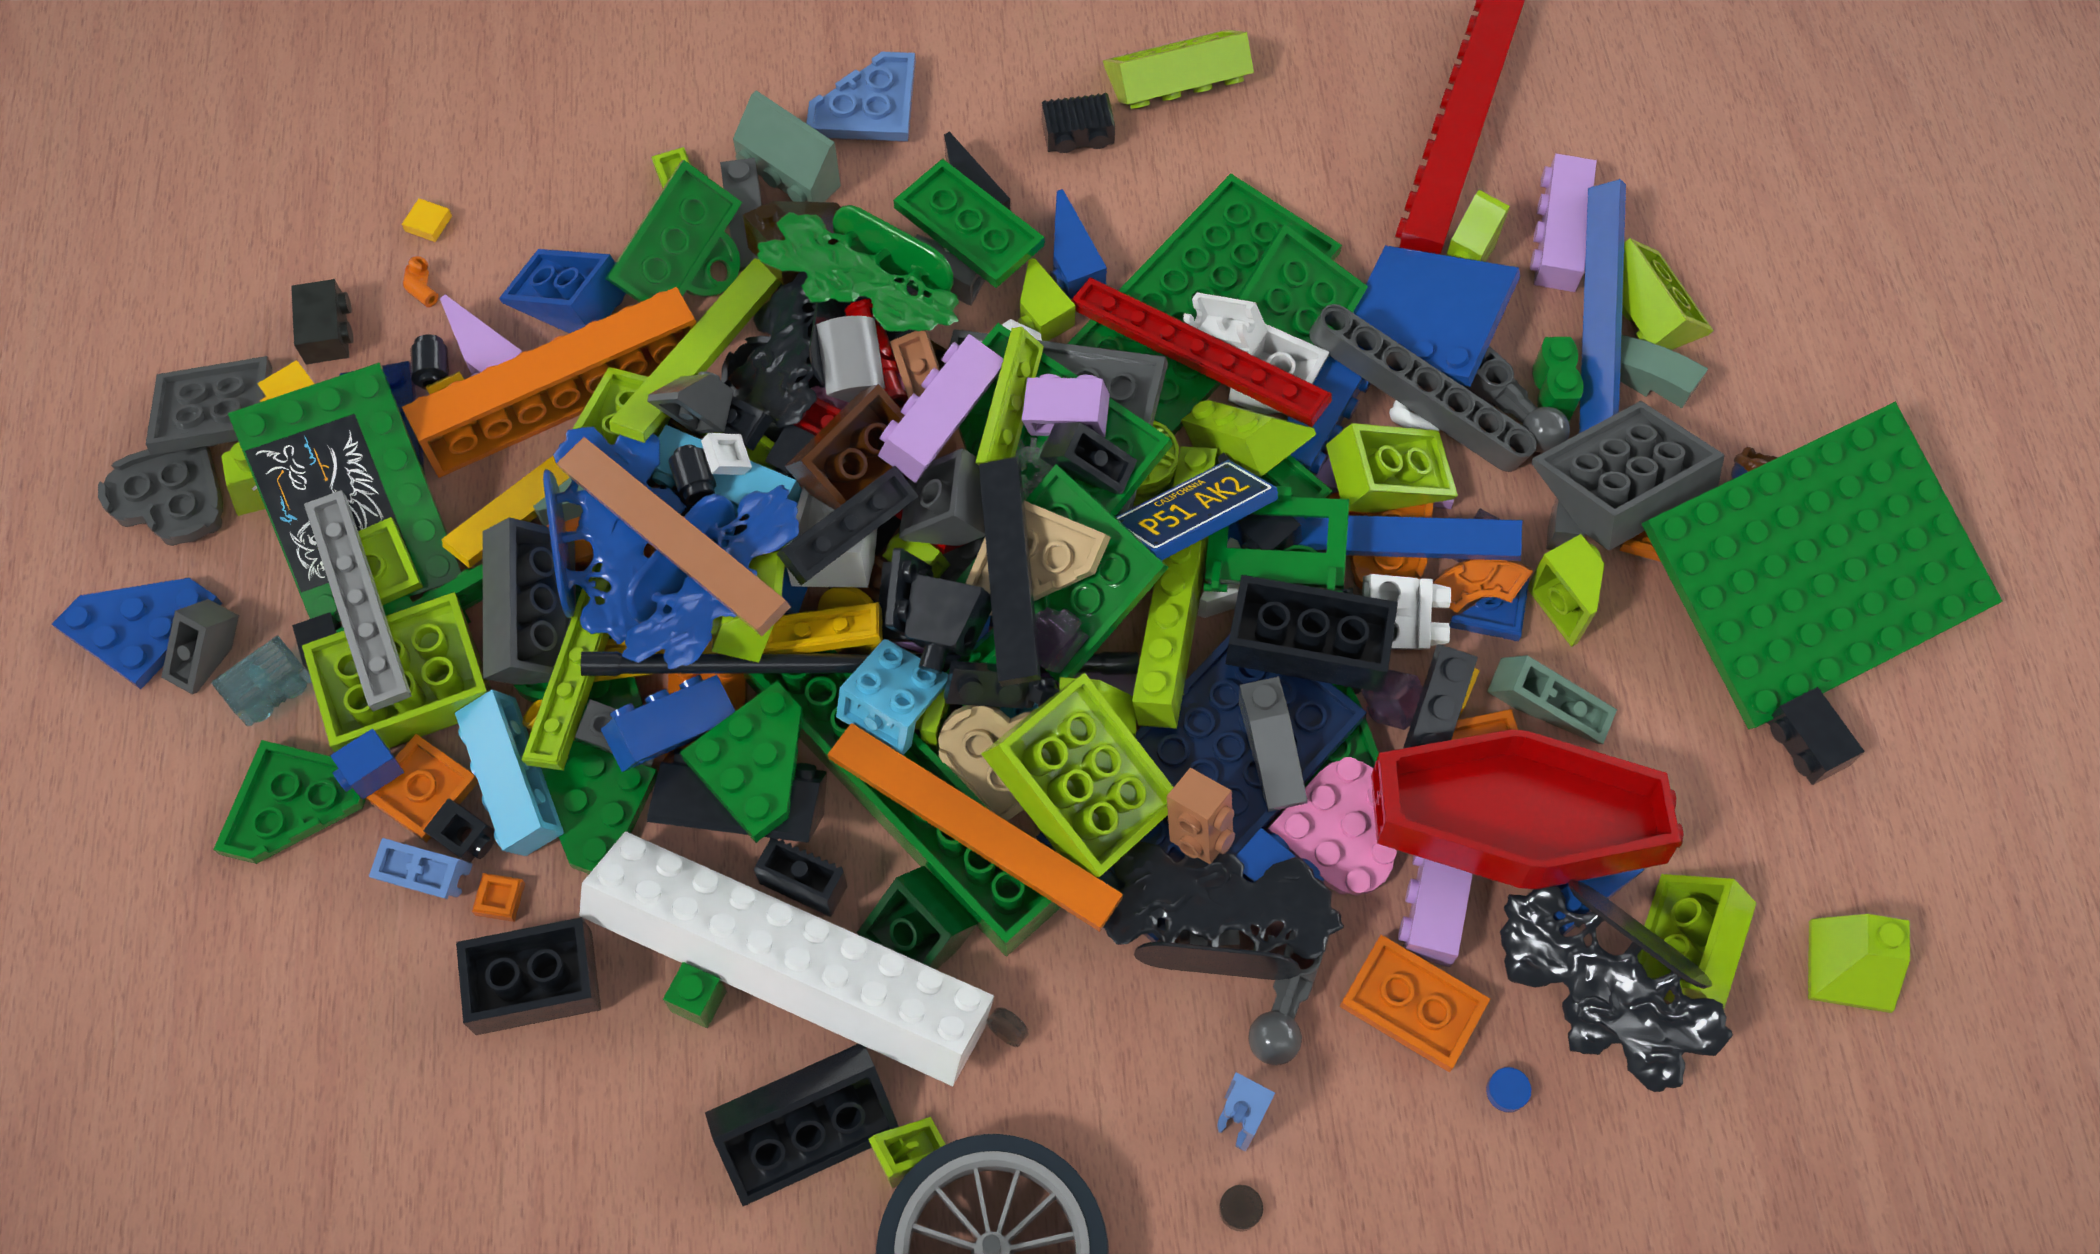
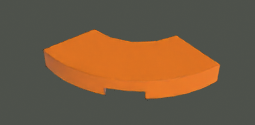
M1470 559L1446 569L1433 580V584L1451 588V604L1449 608L1458 613L1467 603L1481 597H1497L1511 603L1532 574L1533 569L1511 560Z

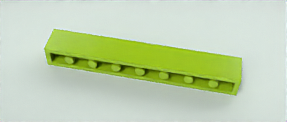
M1181 446L1173 487L1218 465V449ZM1208 537L1162 560L1169 568L1154 584L1132 699L1137 723L1140 726L1177 729L1206 567Z

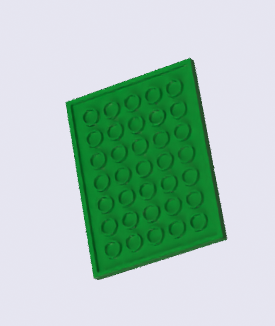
M1896 401L1641 523L1748 730L1774 719L1772 714L1779 706L1816 687L1822 693H1825L2003 602Z

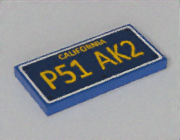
M1226 460L1116 516V518L1139 538L1154 555L1164 560L1278 499L1277 487L1230 460Z

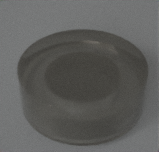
M996 1008L986 1020L992 1032L1013 1047H1019L1028 1036V1029L1023 1021L1005 1008Z
M1235 1185L1223 1194L1219 1203V1214L1223 1223L1230 1229L1247 1231L1252 1229L1261 1219L1263 1202L1260 1195L1253 1188L1246 1185Z

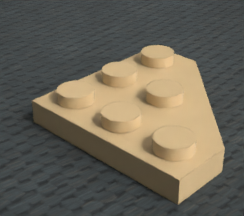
M1024 501L1034 601L1095 574L1111 537ZM984 538L965 584L982 587L990 593L986 538Z

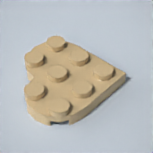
M963 706L953 711L943 723L938 737L939 757L942 763H945L992 812L1008 821L1024 809L981 753L1034 710L1024 712L1010 719L1000 709L995 707Z

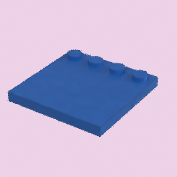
M1385 245L1366 283L1368 287L1353 313L1460 385L1471 386L1520 279L1519 267Z

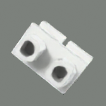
M1379 574L1363 576L1362 596L1398 602L1391 649L1423 650L1430 649V646L1449 643V623L1431 622L1432 608L1450 607V587L1433 584V579Z

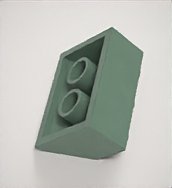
M757 90L752 93L733 137L736 160L755 158L758 175L769 186L773 188L778 187L788 194L794 202H825L841 186L835 142Z

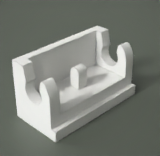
M1197 292L1192 298L1193 307L1197 312L1195 321L1191 314H1184V323L1251 355L1268 332L1256 302Z

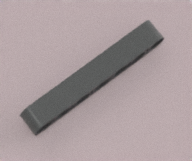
M1337 304L1326 306L1312 325L1309 333L1310 339L1315 346L1328 351L1329 356L1498 469L1505 472L1515 471L1535 452L1537 446L1536 439L1528 429L1345 307Z

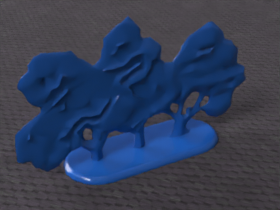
M594 427L571 429L566 433V441L561 443L553 454L557 463L585 437L679 514L686 508L680 498L669 488H651L647 484L654 469L660 465V440L654 433L645 443L619 435L615 444L611 445ZM545 469L543 482L558 594L564 614L567 618H572L574 615L575 597L573 586L577 584L591 598L589 603L583 608L580 616L582 628L590 634L608 633L617 644H622L626 640V633L633 626L639 624L632 619L627 610L626 595L633 577L649 559L644 556V547L648 542L586 490L577 491L578 484L574 480H572L565 492L560 493L554 474L550 470ZM562 502H569L582 507L583 512L576 531L566 532ZM581 539L590 542L593 548V559L590 565L584 571H571L567 542ZM598 563L602 564L600 572H592L593 566ZM590 577H601L610 583L611 590L604 592L593 588L596 586L595 581L589 582L588 580ZM595 596L604 598L605 603L601 605L596 604Z
M779 485L767 493L753 491L747 494L739 503L737 518L732 502L723 495L718 494L703 497L684 517L756 576L757 570L749 568V563L753 558L779 550L799 534V521L796 519L798 513L797 502L787 499L789 489H786L784 485ZM743 515H750L747 520L740 521ZM747 525L746 530L734 535L736 526ZM656 550L635 574L628 586L626 595L627 610L632 619L639 624L633 626L626 633L625 645L627 648L623 651L622 657L639 663L664 649L663 657L668 665V669H674L681 665L687 666L694 663L700 657L711 641L713 620L720 616L734 618L736 615Z

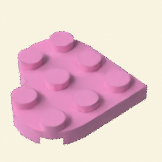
M1345 757L1340 761L1332 762L1321 770L1305 787L1307 804L1286 808L1266 831L1268 834L1275 833L1288 844L1289 851L1296 857L1312 862L1320 871L1324 884L1343 895L1346 893L1352 895L1368 894L1382 885L1393 869L1394 859L1397 854V850L1377 844L1371 784L1373 768L1352 757Z

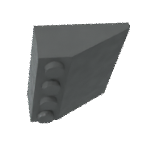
M1639 401L1534 457L1532 465L1580 530L1610 551L1645 531L1641 523L1718 487L1725 455L1646 403Z

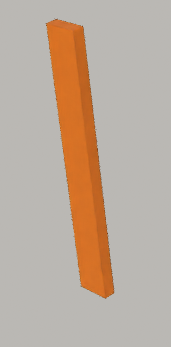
M853 723L849 725L828 753L829 760L1100 932L1122 900L1123 894Z

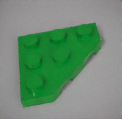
M778 681L680 752L687 765L755 843L789 818L791 806L790 795L792 781H794L798 756L797 746L799 732L802 728L803 711L802 707Z
M261 740L213 850L222 856L258 864L363 809L366 799L362 800L353 788L345 792L332 773L338 767L331 756Z
M574 740L563 770L541 767L564 834L559 836L568 862L573 869L590 874L625 831L632 833L656 783L658 775L656 769L641 764L622 773L613 754Z

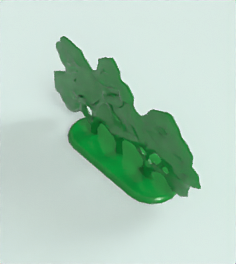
M853 205L842 206L835 212L833 217L834 233L827 230L823 219L818 215H797L789 212L776 223L785 240L774 239L758 243L757 248L760 252L757 253V256L761 262L781 271H797L807 274L808 278L801 286L810 302H827L829 299H835L838 302H854L859 296L868 297L873 304V316L887 331H931L938 324L949 326L959 321L953 312L959 301L957 295L950 291L953 286V272L946 258L935 248ZM831 239L838 241L834 245L828 244V241ZM907 286L918 291V295L909 294Z

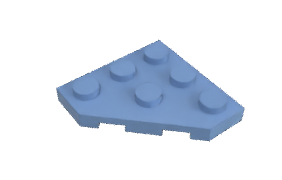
M880 52L872 58V63L860 72L854 70L835 83L836 88L823 97L819 94L809 101L806 124L828 138L908 141L916 64L915 53Z

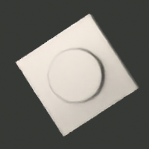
M708 433L701 440L712 474L745 475L752 468L741 434Z

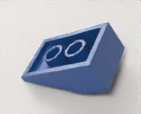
M538 249L499 299L509 307L567 333H572L585 327L590 322L599 321L610 316L613 310L622 303L626 293L605 279L615 264L610 254Z

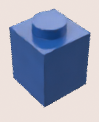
M373 728L330 755L338 767L337 770L332 772L345 792L353 788L362 800L404 773L387 745Z

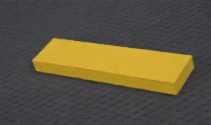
M554 455L443 537L441 539L443 548L467 567L471 568L483 558L484 530L509 517L526 522H531L537 517L533 506L545 497L543 482L545 469L550 470L554 474L558 486L570 477L558 467Z

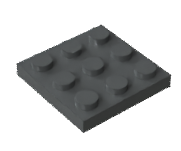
M264 356L157 374L146 437V446L150 454L176 453L180 450L204 446L212 447L222 443L238 441L228 413L260 403V400L266 397L257 383L271 376L272 366L268 357Z

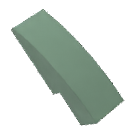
M1622 335L1620 382L1645 397L1652 390L1678 407L1683 408L1701 383L1708 368L1665 347Z

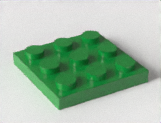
M1284 224L1277 230L1236 299L1256 302L1265 324L1314 345L1310 339L1309 332L1322 310L1328 305L1337 304L1353 313L1368 286Z

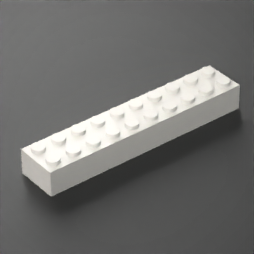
M626 831L582 882L580 917L678 962H685L720 978L722 982L948 1085H954L986 1027L994 995Z

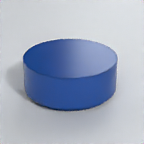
M1505 1067L1497 1070L1489 1078L1486 1093L1490 1103L1496 1109L1508 1113L1516 1112L1529 1101L1531 1097V1084L1526 1075L1520 1070Z

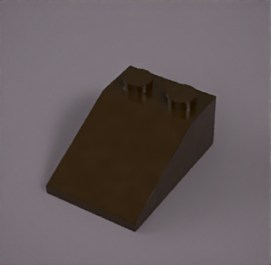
M772 201L761 205L754 210L742 214L748 248L758 258L757 253L760 251L757 247L759 242L774 239L785 240L776 223L789 212L797 215H818L823 219L827 230L834 233L833 217L841 206L834 202ZM831 239L828 241V244L834 245L838 241ZM763 263L783 285L792 282L797 274L800 273L797 271H781Z

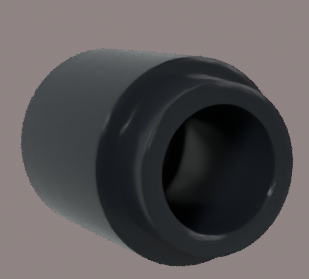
M426 334L417 337L410 348L411 380L415 385L427 390V386L449 376L448 348L444 341L436 335Z
M684 445L677 448L669 458L668 463L679 496L684 498L686 504L695 505L703 497L715 494L716 481L711 473L703 448L696 447L695 445Z

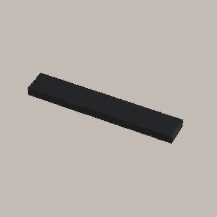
M1018 457L979 464L997 676L1001 687L1041 680L1021 464Z

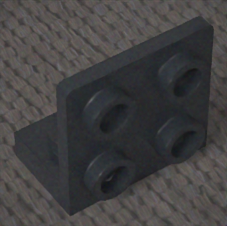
M894 548L892 562H883L879 594V604L882 608V640L888 639L891 642H912L905 636V626L913 575L918 574L934 578L931 565L903 548Z

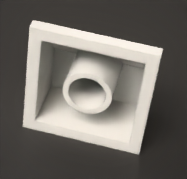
M1265 324L1268 332L1252 355L1313 384L1328 358L1329 352ZM1230 388L1228 399L1230 402L1266 415L1281 413Z

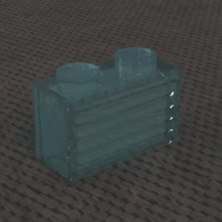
M278 635L211 682L229 707L247 727L252 726L254 722L258 723L266 720L273 713L274 707H279L280 703L285 702L287 698L292 699L299 696L305 691L307 684L312 683L310 674Z

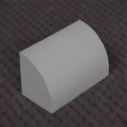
M844 316L816 324L825 388L828 396L850 402L862 390L879 384L885 389L875 318Z

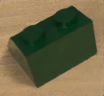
M921 866L895 878L856 933L933 969H938L959 950L978 925V922L925 866Z

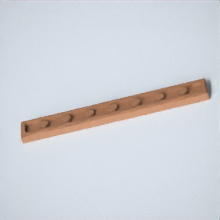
M585 437L556 463L566 475L761 637L791 608L788 602Z

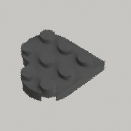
M204 446L180 450L176 453L151 455L149 450L146 449L130 454L114 462L111 465L114 470L107 475L104 483L100 481L98 484V499L105 511L116 519L120 525L131 527L147 523L151 531L167 545L174 546L194 542L207 534L218 531L222 526L223 497L210 447Z

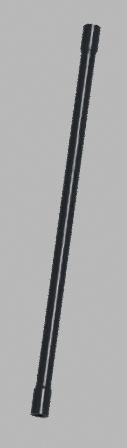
M581 652V676H618L620 674L854 673L870 654H762L759 663L723 654H701L692 664L668 669V665L663 657L664 654H653L638 663L622 657L620 652ZM1101 652L1093 654L1077 673L1137 675L1139 667L1138 652ZM914 654L919 658L922 656V654ZM947 654L942 671L946 672L950 668L951 662L958 661L962 656ZM1040 665V671H1041V673H1048V672Z

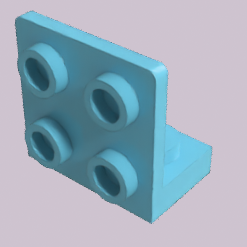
M884 639L840 687L836 717L849 725L853 723L904 755L912 746L916 721L946 687L948 674L943 671L942 674H936L919 668L921 658L888 639Z

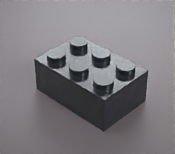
M582 917L456 942L463 1024L475 1035L601 1010L592 931Z

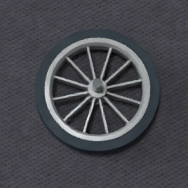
M982 1134L955 1140L938 1148L919 1161L905 1175L892 1194L881 1220L876 1244V1254H910L913 1232L970 1250L971 1254H1014L1073 1239L1075 1254H1109L1107 1231L1102 1213L1095 1197L1078 1172L1067 1161L1050 1149L1028 1139L1003 1134ZM982 1171L1014 1173L996 1232H990L979 1172ZM973 1173L986 1231L983 1235L978 1233L942 1191L951 1182ZM1021 1175L1040 1185L1050 1195L1008 1235L1003 1236L1002 1231ZM936 1194L976 1239L975 1243L916 1224L922 1211ZM1056 1200L1065 1213L1072 1232L1012 1245L1011 1241Z

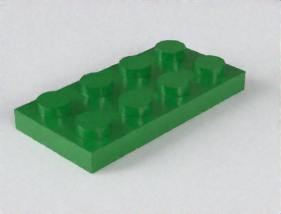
M943 158L893 200L894 209L995 288L1000 286L1045 246V237Z

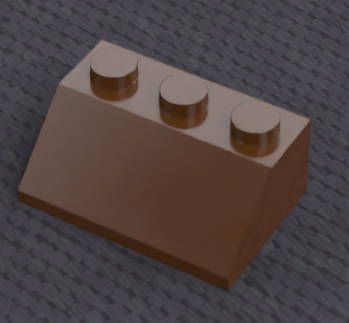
M879 384L862 390L785 467L811 496L835 510L893 467L878 456L885 443L879 438L892 420L899 424L905 415L901 413L898 405Z

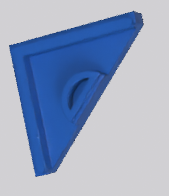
M1529 578L1511 603L1497 597H1484L1459 615L1452 616L1449 623L1450 628L1519 641L1522 635Z

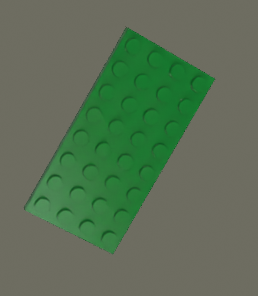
M1230 173L1118 291L1184 322L1185 313L1191 314L1195 321L1197 312L1192 303L1194 295L1198 292L1236 299L1277 230L1282 225L1286 224L1333 261L1340 254L1342 245ZM1092 319L1067 343L1166 357L1168 365L1154 420L1165 425L1173 435L1183 427L1181 419L1191 413L1192 408L1196 404L1206 401L1222 384Z

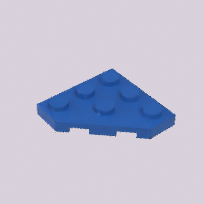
M191 578L80 595L52 625L136 687L142 689L164 666L175 611L207 599L220 606L223 603L217 596Z

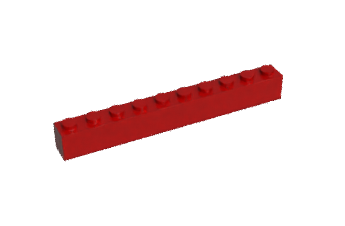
M1476 0L1473 11L1479 12L1478 16L1471 15L1465 35L1470 36V39L1462 40L1457 59L1462 60L1461 65L1454 63L1448 82L1454 85L1453 89H1445L1440 108L1445 110L1444 115L1438 113L1436 115L1431 131L1432 134L1436 135L1435 140L1428 139L1422 159L1428 160L1426 166L1419 165L1413 185L1419 186L1417 192L1410 191L1404 211L1410 212L1408 219L1401 217L1395 238L1401 239L1399 248L1441 255L1525 0Z

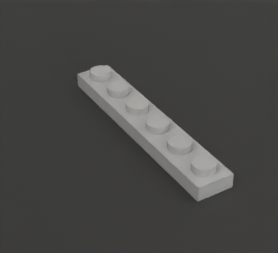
M340 490L305 503L304 506L368 706L373 711L412 697L347 496Z

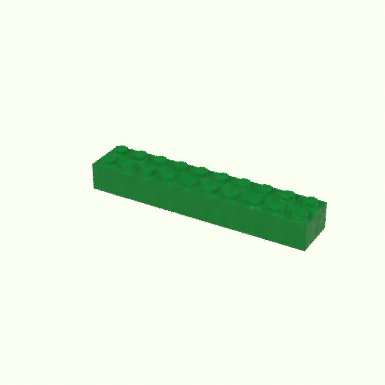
M827 650V651L812 652V653H805V654H838V653H837L835 650ZM853 673L743 674L746 682L757 694L763 692L776 681L781 684L802 707L803 721L799 738L904 850L920 866H925L976 919L978 922L977 927L1006 957L1061 908L829 760L828 753L849 727V724L836 717L840 687ZM914 732L912 746L903 756L989 809L945 763H942L941 759Z

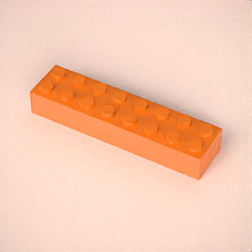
M675 287L668 291L659 292L652 298L636 305L624 307L619 312L604 319L590 322L585 327L565 336H558L551 342L533 350L524 351L517 357L499 365L487 367L482 372L467 379L455 381L442 390L428 396L419 397L412 403L403 406L402 409L438 478H441L581 415L608 367L649 377L693 328L696 320L678 288Z

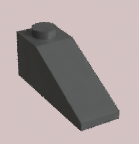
M755 158L720 162L723 188L743 202L729 223L731 238L735 242L740 255L739 271H743L754 258L758 259L748 248L742 215L763 205Z
M1279 676L1240 685L1239 706L1268 812L1307 804L1308 800L1292 724Z

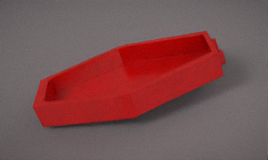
M1510 729L1381 752L1377 757L1371 774L1377 844L1517 888L1541 889L1566 884L1570 880L1582 881L1668 864L1676 849L1680 848L1683 843V827L1680 823H1677L1675 814L1676 793L1673 789H1670L1666 772L1526 730Z

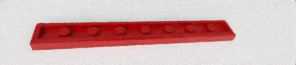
M1091 277L1071 299L1076 306V312L1310 427L1315 424L1332 402V393Z

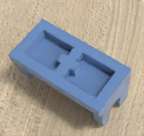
M382 838L369 877L448 899L449 896L458 897L461 895L462 889L457 887L458 880L461 875L466 876L470 874L473 864Z
M1236 1072L1225 1095L1227 1101L1218 1119V1132L1222 1133L1224 1131L1227 1121L1233 1118L1235 1123L1241 1122L1242 1130L1238 1133L1235 1146L1246 1152L1275 1092Z

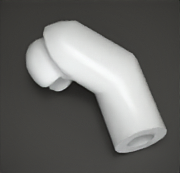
M1397 400L1394 402L1393 408L1389 410L1391 420L1403 428L1440 430L1421 416L1411 412L1412 410Z

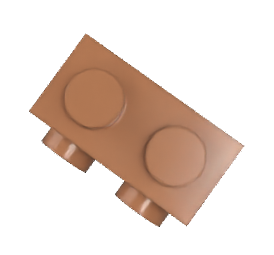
M1190 767L1167 795L1170 841L1179 846L1181 851L1187 856L1200 858L1211 864L1219 853L1224 854L1228 851L1235 838V833L1233 832L1234 810L1232 809V790Z

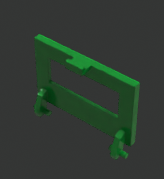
M1275 486L1278 491V499L1249 515L1329 518L1326 553L1227 548L1228 525L1208 536L1205 581L1211 582V584L1204 583V591L1227 592L1228 585L1220 584V582L1240 583L1241 575L1343 592L1335 590V588L1344 589L1349 499L1292 497V487Z

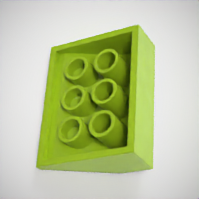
M455 592L386 616L412 697L373 711L367 704L344 631L302 645L329 745L334 752L372 728L387 747L392 748L410 741L415 734L422 737L456 725L458 721L455 712L492 690L489 680L483 679V663Z
M1086 673L1078 676L981 753L1055 850L1095 877L1103 875L1168 815L1167 795L1174 787Z

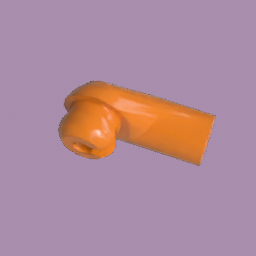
M419 256L412 257L405 268L403 286L409 294L424 306L432 307L438 301L439 295L427 285L429 271L427 270L428 262Z

